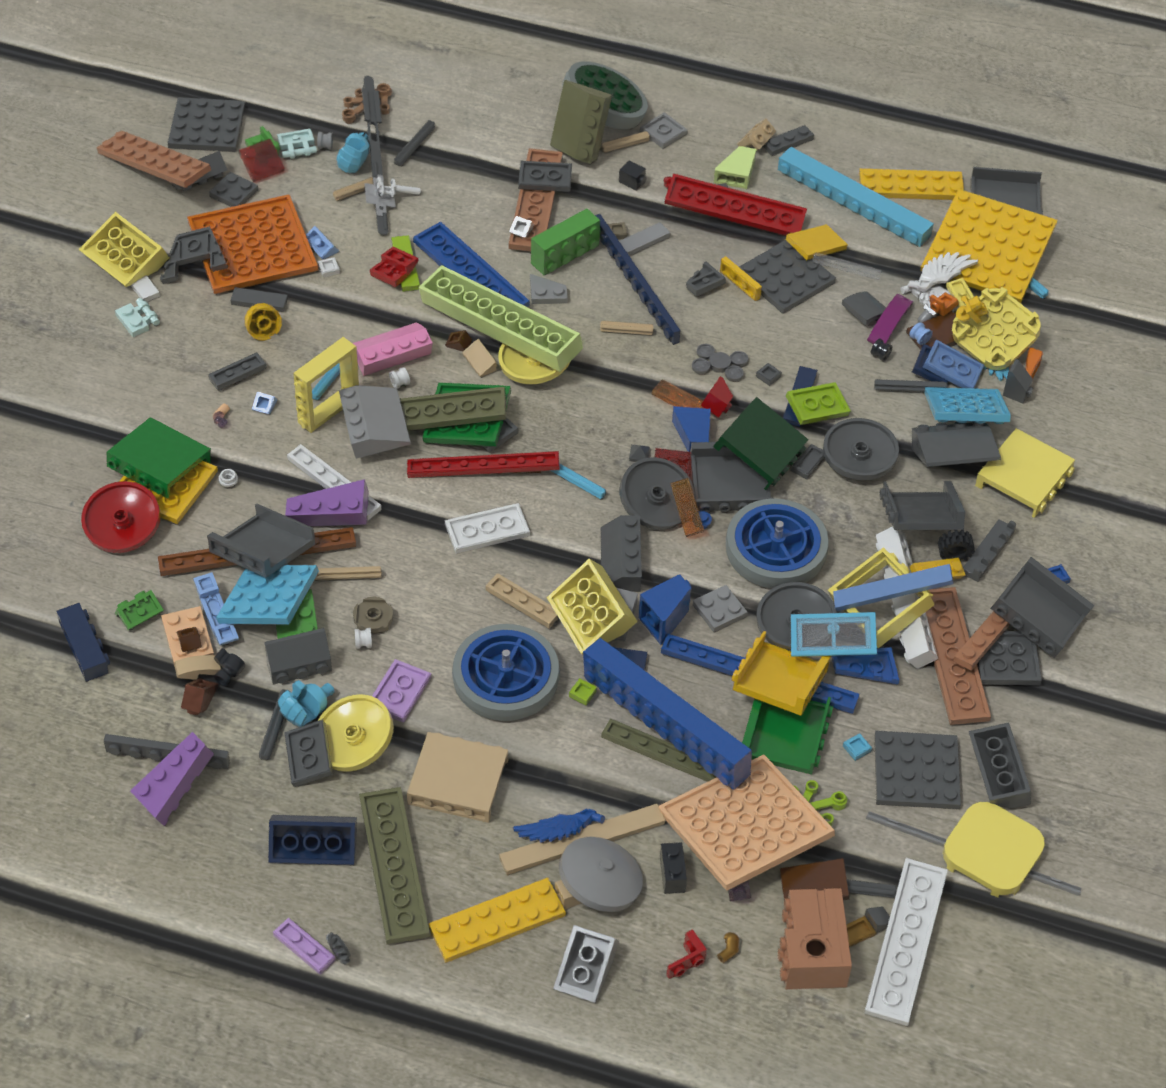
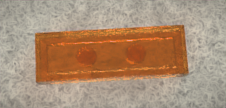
M663 379L652 390V395L673 406L704 408L701 406L703 400Z
M689 478L670 483L685 536L689 537L704 532Z

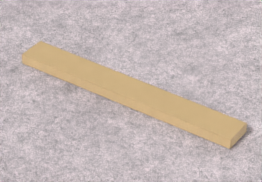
M654 804L607 819L602 824L595 823L585 828L582 827L580 833L571 834L568 838L564 836L562 840L556 838L549 842L548 839L542 843L536 842L499 854V859L506 875L561 858L566 847L579 838L600 837L615 841L664 825L665 819L658 809V804Z

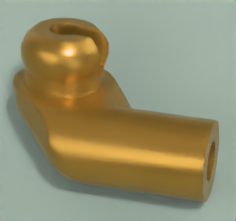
M728 932L724 935L726 948L717 954L721 963H725L738 953L739 937L736 933Z

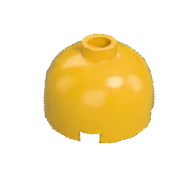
M258 303L248 309L244 317V324L248 333L254 339L260 341L271 339L269 336H273L280 331L282 318L272 305Z

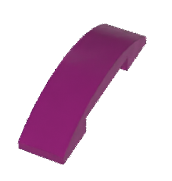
M896 294L880 316L867 341L874 344L880 338L886 344L892 332L914 301Z

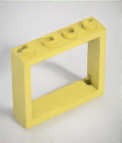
M345 337L339 339L293 373L297 421L303 429L308 430L310 433L343 410L339 391L313 409L311 383L340 363L341 389L359 385L357 346Z
M883 547L829 588L828 592L834 601L833 591L861 585L886 565L898 576L909 574L910 571L904 563L900 564L898 562V558L894 553H889ZM929 590L915 593L919 597L917 601L876 631L877 648L881 647L934 606L931 598L933 594ZM855 607L842 610L844 613H859ZM856 624L865 634V624Z

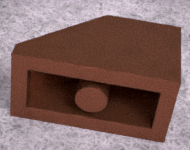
M199 678L186 684L181 708L186 709L187 713L199 715V713L206 711L218 688V683Z

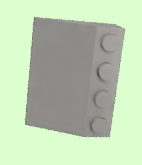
M356 385L339 390L350 442L356 459L411 444L397 388Z

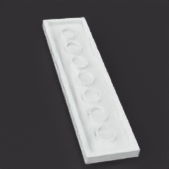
M908 858L905 859L864 1014L908 1026L947 869Z

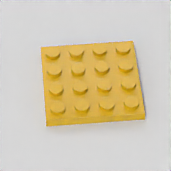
M205 461L200 462L170 487L168 499L150 490L158 502L160 517L178 525L218 472L217 466ZM123 476L119 481H129L137 483L132 479L127 478L126 476Z

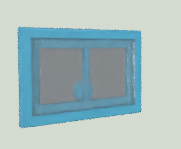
M875 612L791 614V657L877 655Z

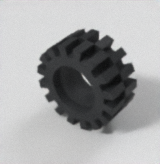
M950 530L948 534L943 533L942 537H939V553L943 560L959 558L960 562H962V559L968 560L967 557L971 558L975 552L973 537L968 531L960 530L958 532V530H954V532H951Z

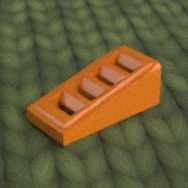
M1029 348L1025 369L1033 379L1041 364L1043 351Z

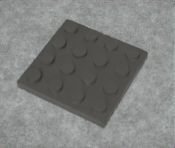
M178 97L167 143L168 148L236 152L245 111V101Z
M786 240L739 266V268L762 286L761 296L782 314L836 283L835 276L815 259L806 260Z
M875 731L876 805L960 810L961 796L957 735Z

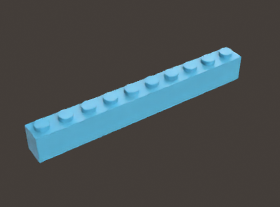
M790 147L779 157L778 171L909 242L921 247L932 236L934 223L793 147Z

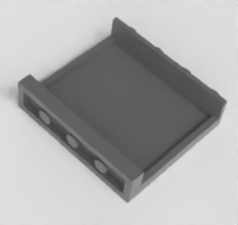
M973 167L971 193L1043 215L1040 197L1042 172Z
M716 442L691 443L690 457L692 481L695 491V511L727 512L729 510H740L755 501L773 499L770 493V486L767 490L764 489L769 482L725 445L718 452L713 447Z
M883 481V488H880L879 496L883 507H885V513L888 515V521L892 523L894 530H964L965 510L952 481H944L943 492H890L887 482Z
M255 504L256 515L224 536L214 532L207 535L209 552L267 578L315 545L314 528L260 504Z
M1030 557L990 609L1055 658L1094 605L1038 561Z

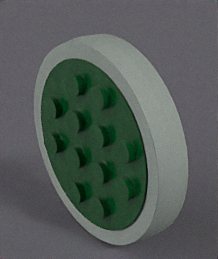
M589 61L577 62L567 71L564 80L612 95L605 126L616 129H632L637 127L645 117L648 109L645 95L634 82L620 72L608 66Z

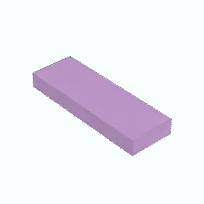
M290 918L286 919L273 931L274 937L319 975L336 961L332 953Z

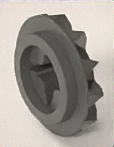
M332 932L326 935L327 943L337 959L342 964L349 963L350 952L339 935H334Z

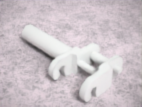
M377 177V191H379L380 196L388 194L393 198L396 194L395 192L420 195V188L396 185L393 178L390 182L391 186H383L381 177Z

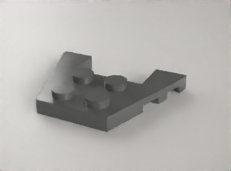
M210 226L176 235L170 251L171 257L164 266L166 270L164 275L161 274L160 280L163 284L178 281V266L210 258V268L213 272L228 268Z

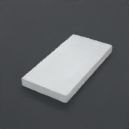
M519 503L445 520V526L456 554L530 536V530Z

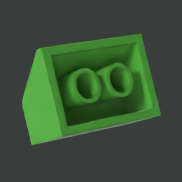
M312 589L308 590L290 624H276L278 639L318 629Z

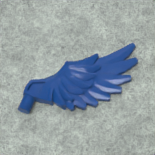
M584 809L576 814H558L551 818L541 819L536 823L514 826L513 829L519 832V837H529L530 841L539 839V842L542 843L549 839V842H552L556 838L562 840L564 836L568 838L571 834L580 833L582 827L585 828L593 821L602 824L605 821V816L596 813L595 810Z

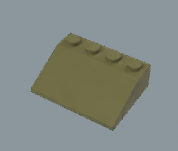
M564 80L550 145L570 157L588 164L596 161L600 151L612 95Z

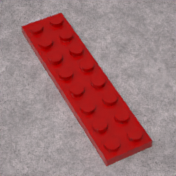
M674 173L664 204L785 236L801 231L807 208Z

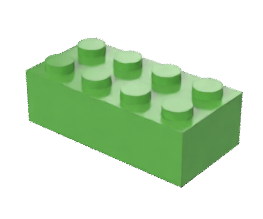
M585 209L531 238V264L542 275H546L573 259L582 256L584 253L599 246L600 219L590 210Z

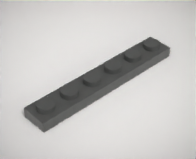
M105 734L104 737L105 750L113 755H130L134 758H150L155 761L163 760L179 745ZM210 749L214 754L206 766L214 769H228L230 765L229 752Z

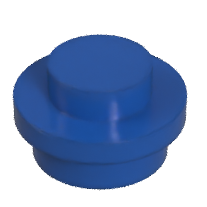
M698 511L692 517V522L698 529H706L712 521L711 515L705 511Z

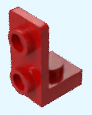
M693 929L685 933L683 943L688 955L667 966L666 976L668 979L679 977L686 970L693 966L698 967L706 960L707 949Z

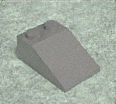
M574 925L553 989L596 1003L613 963L619 940Z

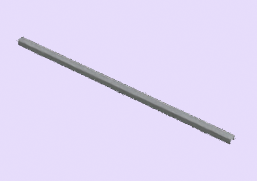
M870 811L866 816L868 820L943 847L947 840ZM1033 870L1027 876L1078 896L1081 893L1082 888Z

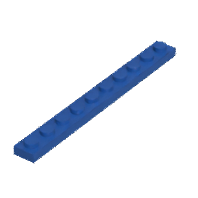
M667 634L661 648L662 654L733 676L735 670H739L741 660L746 659L671 634ZM821 682L811 700L826 704L828 697H831L830 706L853 714L859 699V693Z

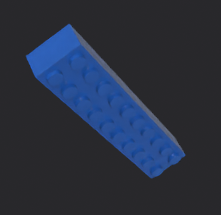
M599 638L583 651L584 677L589 683H593L602 693L612 697L618 705L624 706L631 715L637 716L647 727L657 731L663 739H667L676 749L686 753L692 761L698 762L708 773L719 778L724 785H728L734 790L751 775L752 750L602 638Z

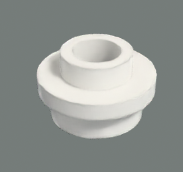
M225 469L219 475V483L224 487H232L238 482V476L232 469Z

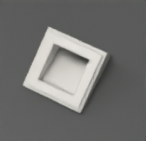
M516 216L509 232L526 238L534 224L532 221Z

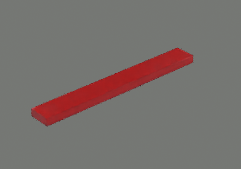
M559 451L407 459L408 478L560 470Z

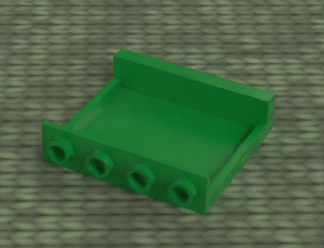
M149 417L106 452L107 467L168 499L170 487L200 462H211V448Z
M828 697L826 704L810 700L802 715L754 698L742 741L744 745L752 750L751 760L765 755L774 766L812 775L814 767L818 768L821 758L820 755H817L818 750L822 751L825 739H822V734L827 735L829 722H826V719L831 718L833 706H830L831 697Z

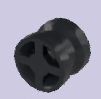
M879 338L873 344L870 353L873 356H879L880 360L885 361L891 354L893 346L889 343L885 344Z

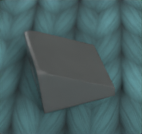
M883 906L868 908L864 915L876 933L887 928L890 916Z

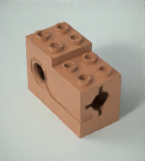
M834 888L818 891L816 889L789 890L788 898L784 899V909L782 910L783 923H786L787 929L784 930V937H780V948H778V960L782 962L780 979L785 981V990L847 988L852 964L842 889Z

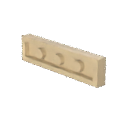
M498 573L486 585V591L547 628H550L559 619L550 604Z

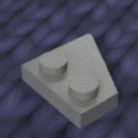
M530 274L532 304L567 303L566 285Z

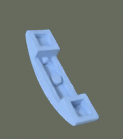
M213 573L193 578L205 615L219 646L239 640L233 624H219L216 619L224 603Z

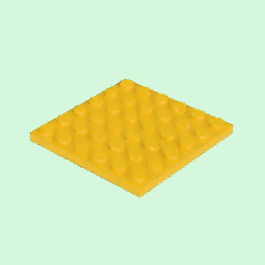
M958 189L921 265L920 271L923 270L924 265L928 266V261L932 262L934 257L937 260L941 254L944 257L948 252L950 256L959 252L958 258L970 255L969 260H978V264L961 270V274L953 277L950 281L963 278L967 286L981 291L986 288L1001 289L1003 287L1007 289V293L1021 303L1057 225V219Z

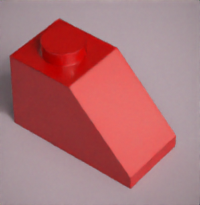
M720 376L701 403L702 407L711 409L710 412L718 418L722 412L727 413L732 406L729 402L733 395L723 377Z

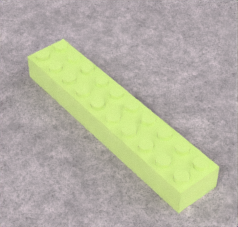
M442 265L418 287L423 303L559 372L583 349L580 333Z

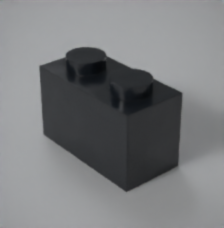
M682 842L662 843L660 847V865L664 894L685 893L687 875Z

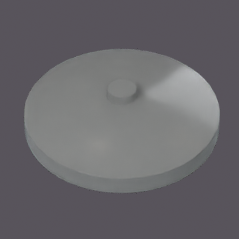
M600 837L579 838L566 847L559 861V874L564 886L574 898L590 908L605 912L620 911L631 906L641 892L643 878L639 865L628 851L610 840Z

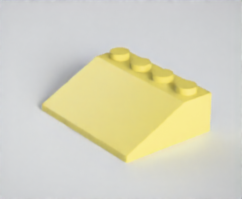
M117 212L79 249L80 252L125 287L132 285L145 275L149 276L158 271L169 259V256L159 244Z
M588 559L547 597L582 655L583 651L599 638L608 643L625 634L638 622L603 566L591 559Z

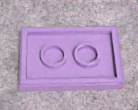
M395 659L372 697L377 698L386 706L393 719L404 723L430 681L431 673Z

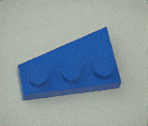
M891 647L878 648L877 655L831 657L835 674L899 685V676Z

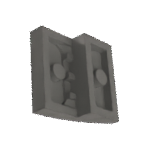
M867 291L858 292L842 299V305L865 325L874 320L878 321L886 309L882 303Z

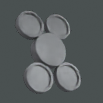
M701 344L697 347V355L700 358L692 362V370L698 374H705L710 369L717 373L725 372L728 380L739 381L743 378L744 372L741 367L747 364L748 355L742 351H735L730 356L723 352L715 353V348L712 345Z

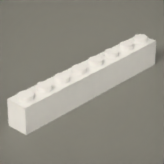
M892 526L876 534L877 550L879 551L884 547L889 553H894L898 558V562L900 564L904 563L911 573L909 566L913 563L905 533L902 530H894ZM888 565L884 567V579L898 576ZM913 593L892 598L894 614L896 616L917 601L919 597ZM925 612L900 631V641L905 648L904 657L907 663H911L916 669L938 660Z

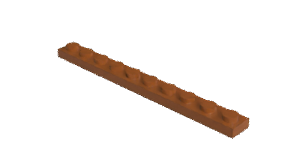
M353 527L314 533L315 545L300 555L356 547ZM209 549L158 556L161 576L237 565L209 552Z

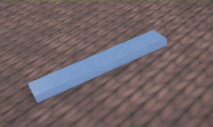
M946 564L833 591L836 611H841L954 584L951 566Z

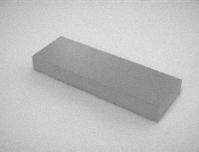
M659 222L619 242L630 256L669 238L670 232Z

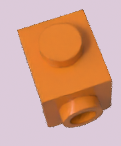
M946 292L939 297L933 294L929 296L930 308L942 316H945L959 305L958 299Z

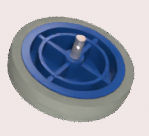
M764 499L746 505L734 515L726 533V553L733 568L742 577L759 586L774 588L790 582L806 583L820 572L828 554V534L820 518L807 507L785 499Z
M515 624L492 625L471 634L459 646L452 668L454 687L461 701L478 715L499 721L519 720L539 712L553 698L560 677L558 657L549 641L538 632Z

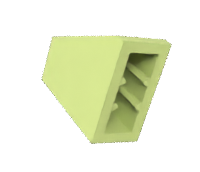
M739 146L715 168L714 183H727L728 186L747 189L755 163L756 149Z

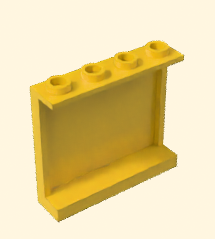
M763 631L760 637H756L753 648L748 649L746 659L741 660L739 670L734 671L732 681L734 682L733 690L802 715L828 671L831 656H822L819 661L805 656L791 657V651L764 642L766 631Z

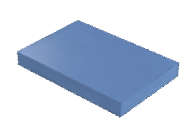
M938 340L934 342L923 365V368L961 388H974L984 367L982 363Z

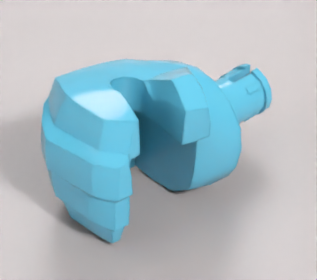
M363 132L359 134L352 133L346 138L345 146L339 150L336 159L338 167L344 172L356 173L366 161L370 147L367 134L364 135Z
M297 680L292 684V693L287 690L279 698L280 712L293 725L302 727L326 709L328 704L327 698L333 695L335 692L334 688L330 683L319 687L312 683L305 685L300 680Z

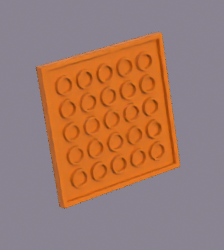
M290 194L187 217L191 231L210 226L227 262L228 268L213 272L210 268V258L202 260L214 294L234 290L235 287L243 288L318 271L317 262Z

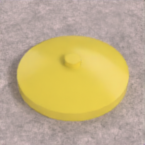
M502 343L498 354L503 373L509 379L522 384H540L550 381L562 374L570 364L569 362L559 372Z
M358 694L344 697L329 706L318 719V721L323 719L326 724L332 769L338 771H355L370 765L384 753L393 735V719L390 712L380 700L369 695Z

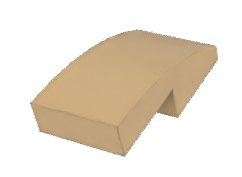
M215 655L193 656L177 660L174 663L177 678L197 680L199 674L215 675L221 668L214 660Z

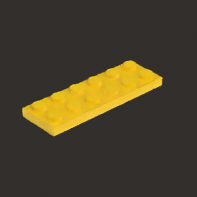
M859 169L860 184L886 198L953 200L958 189L964 190L962 172Z
M547 877L428 923V927L445 963L565 917L566 912Z

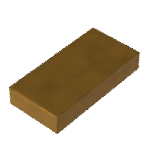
M866 916L846 924L849 947L876 935V931Z

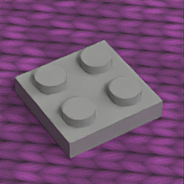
M727 585L693 600L692 604L713 632L746 618L748 613Z

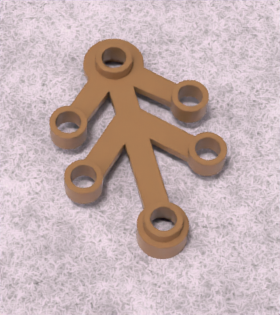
M381 83L375 90L379 91V99L381 98V114L386 115L390 112L387 98L392 95V89L388 84ZM362 88L355 90L356 98L345 97L343 99L344 106L347 109L342 111V119L347 124H352L356 116L364 111ZM354 104H360L355 109H350Z

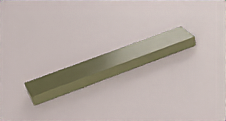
M611 718L601 733V738L706 782L717 778L715 775L708 773L698 762L692 761L682 750L676 749L673 744Z

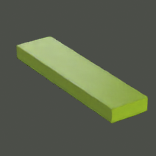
M409 235L391 237L393 247L413 255ZM416 266L401 283L402 292L419 290L420 283Z

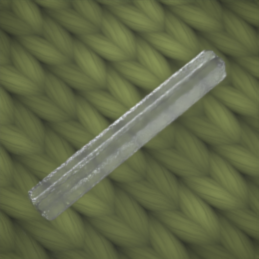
M815 253L812 262L876 280H879L881 276L880 269L820 253Z

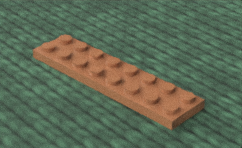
M125 131L117 132L113 137L103 141L101 145L96 147L101 155L184 188H187L211 171L210 164Z
M529 148L526 161L561 163L563 152ZM520 189L514 219L516 216L532 221L534 226L526 238L511 233L509 249L531 251V238L548 230L556 191Z
M956 588L930 589L929 591L933 594L931 598L934 606L926 611L938 657V660L933 662L950 725L988 722L991 719V714L977 664L972 670H969L953 662L954 656L970 639Z

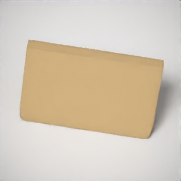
M479 339L462 352L480 378L496 371V361Z

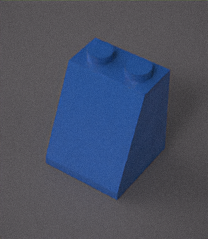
M680 574L640 594L638 618L660 645L664 643L667 634H672L689 612L692 588L689 581L684 580Z

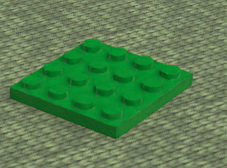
M438 382L435 394L505 387L507 409L511 387ZM503 420L426 428L422 439L424 443L497 446Z

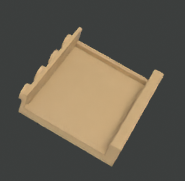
M428 732L407 791V804L489 823L491 807L505 763H508V749L500 746L485 745L481 742L467 741L460 737L454 738L441 733Z

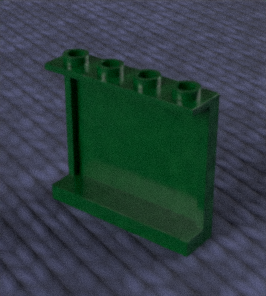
M756 397L721 435L713 447L719 452L725 445L769 482L764 488L767 490L770 485L774 487L781 479L779 475L783 477L789 470L788 464L792 466L798 459L796 455L800 457L806 450L804 445L809 439Z

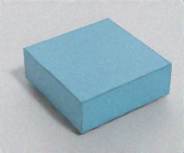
M860 733L843 742V747L855 761L872 751V747Z

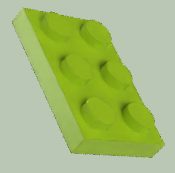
M836 382L787 391L785 395L800 425L849 416L851 412Z

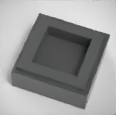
M769 363L756 372V377L768 386L772 385L782 375L781 371Z

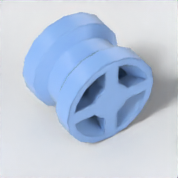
M919 322L911 329L909 335L912 339H916L919 345H923L930 340L933 332L930 329H926L925 325Z

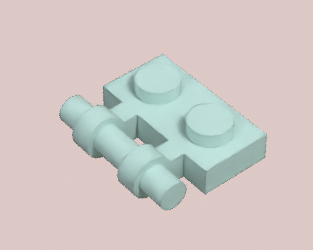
M311 129L277 134L280 149L288 150L282 152L283 158L290 157V159H293L295 156H310L312 153H317L316 146L309 147L314 145Z
M142 298L136 300L137 307H133L130 303L115 310L116 317L132 337L148 331V324L152 323L156 326L160 323L158 315L151 311L150 305L143 301Z

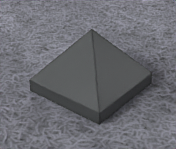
M631 445L629 461L649 458L650 447Z

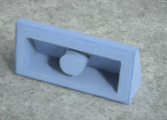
M316 226L306 234L310 247L322 260L339 252L337 247Z

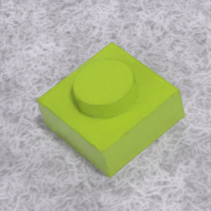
M579 678L569 691V697L587 705L597 692V687Z

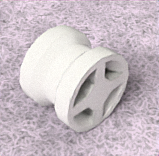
M404 367L400 368L397 372H389V378L394 388L399 389L401 385L407 386L410 384V377Z
M366 628L365 630L355 629L356 649H360L363 646L372 648L371 628Z

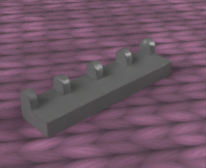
M998 519L974 554H972V557L964 565L965 576L979 582L1014 534L1016 528L1014 521L1006 523Z

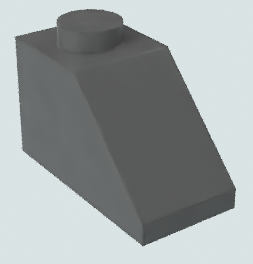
M1015 359L1009 369L1003 396L1023 404L1026 398H1030L1034 388L1031 387L1033 379L1017 359Z

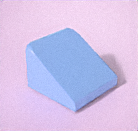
M257 392L252 410L270 415L277 402V398Z

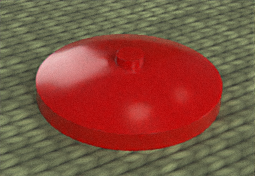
M129 481L114 482L98 489L87 500L81 515L82 528L88 540L100 550L110 553L133 551L147 543L157 531L160 523V508L153 493L143 485Z

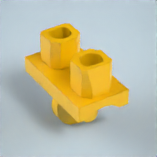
M965 295L961 300L966 306H961L957 309L956 317L963 322L972 318L978 324L982 322L980 317L989 312L985 303L981 302L978 296L968 299Z

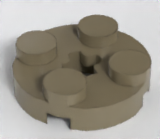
M367 597L363 599L362 603L354 607V623L357 629L360 630L371 628V633H385L393 622V608L383 598ZM372 613H376V616H377V617H369V616H370Z

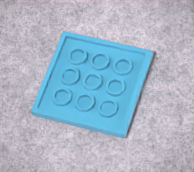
M925 387L926 399L934 419L939 422H948V420L959 423L975 421L980 424L986 423V421L996 424L1010 422L1011 414L999 389Z
M284 565L267 578L245 568L216 617L218 623L290 624L319 572L317 565Z

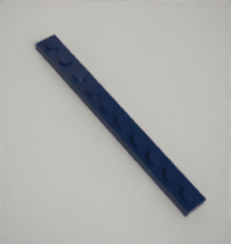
M601 214L595 215L600 219L601 243L606 246L609 255L613 256L617 267L622 269L624 277L630 281L633 290L637 291L641 302L645 303L649 314L654 316L657 325L664 331L665 337L673 345L680 343L681 330Z

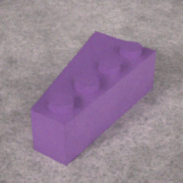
M365 479L287 498L285 516L308 526L366 525L369 490Z
M192 732L130 792L165 826L169 821L167 818L173 810L177 809L179 806L178 802L185 792L188 793L192 787L191 783L196 776L201 774L214 753Z

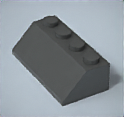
M620 515L603 525L600 529L601 566H603L616 588L641 592L640 516Z
M1009 722L969 731L990 803L1010 809L1031 805V789Z

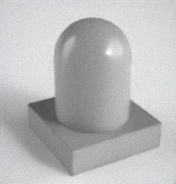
M925 304L923 307L924 312L919 316L918 323L935 318L938 315Z

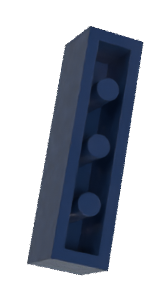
M80 603L57 610L59 624L85 682L109 674L107 665H110L108 655L107 653L103 654L101 651L103 650V645L100 638L96 639L94 636L97 633L93 623H88L90 618L87 610H82Z

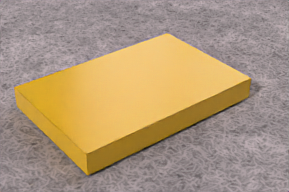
M827 224L787 234L785 239L806 260L846 250L848 246Z

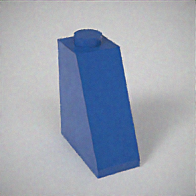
M673 406L672 422L690 454L692 442H709L711 409Z

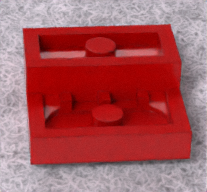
M392 247L381 255L382 261L370 269V275L397 287L413 271L419 259L396 247Z

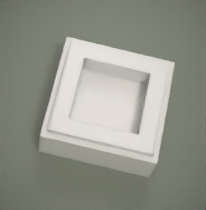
M335 257L318 261V267L323 278L340 274Z

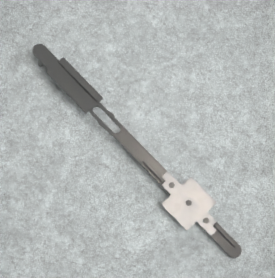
M367 75L363 79L364 85L361 92L364 118L368 124L367 134L370 145L373 184H364L366 203L375 204L377 230L380 235L385 236L388 234L386 206L395 207V197L392 198L388 194L380 196L379 191H377V177H381V182H383L384 186L379 140L380 132L378 130V123H382L379 91L374 89V79ZM370 124L375 126L376 142L371 139Z

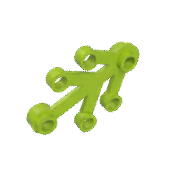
M809 780L806 783L803 797L808 802H810L813 794H816L818 791V783L816 781ZM837 791L830 798L811 802L810 804L815 810L831 806L834 810L840 811L845 809L847 805V796L843 792ZM820 814L824 819L830 820L828 821L830 826L833 825L834 817L832 814Z

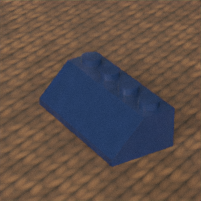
M272 815L269 820L268 863L354 865L357 817Z

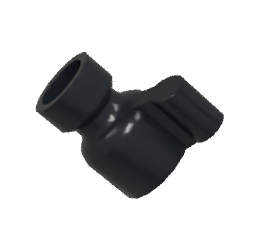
M223 648L214 656V660L222 668V670H218L214 675V679L217 683L226 687L231 681V677H237L245 668V663L239 656L229 654Z

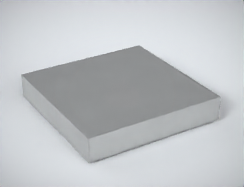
M664 112L641 126L640 132L647 131L650 136L649 139L664 149L685 136L688 129Z

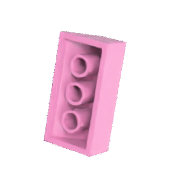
M417 322L353 343L357 346V362L363 376L429 355L433 345L426 328Z

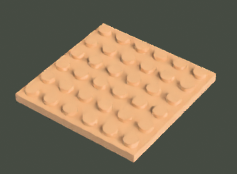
M765 755L751 760V775L734 790L728 785H724L719 778H715L658 806L664 819L726 891L835 836V830Z

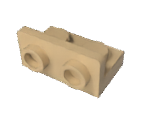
M766 118L756 124L737 145L743 147L753 145L756 150H759L776 133V129Z

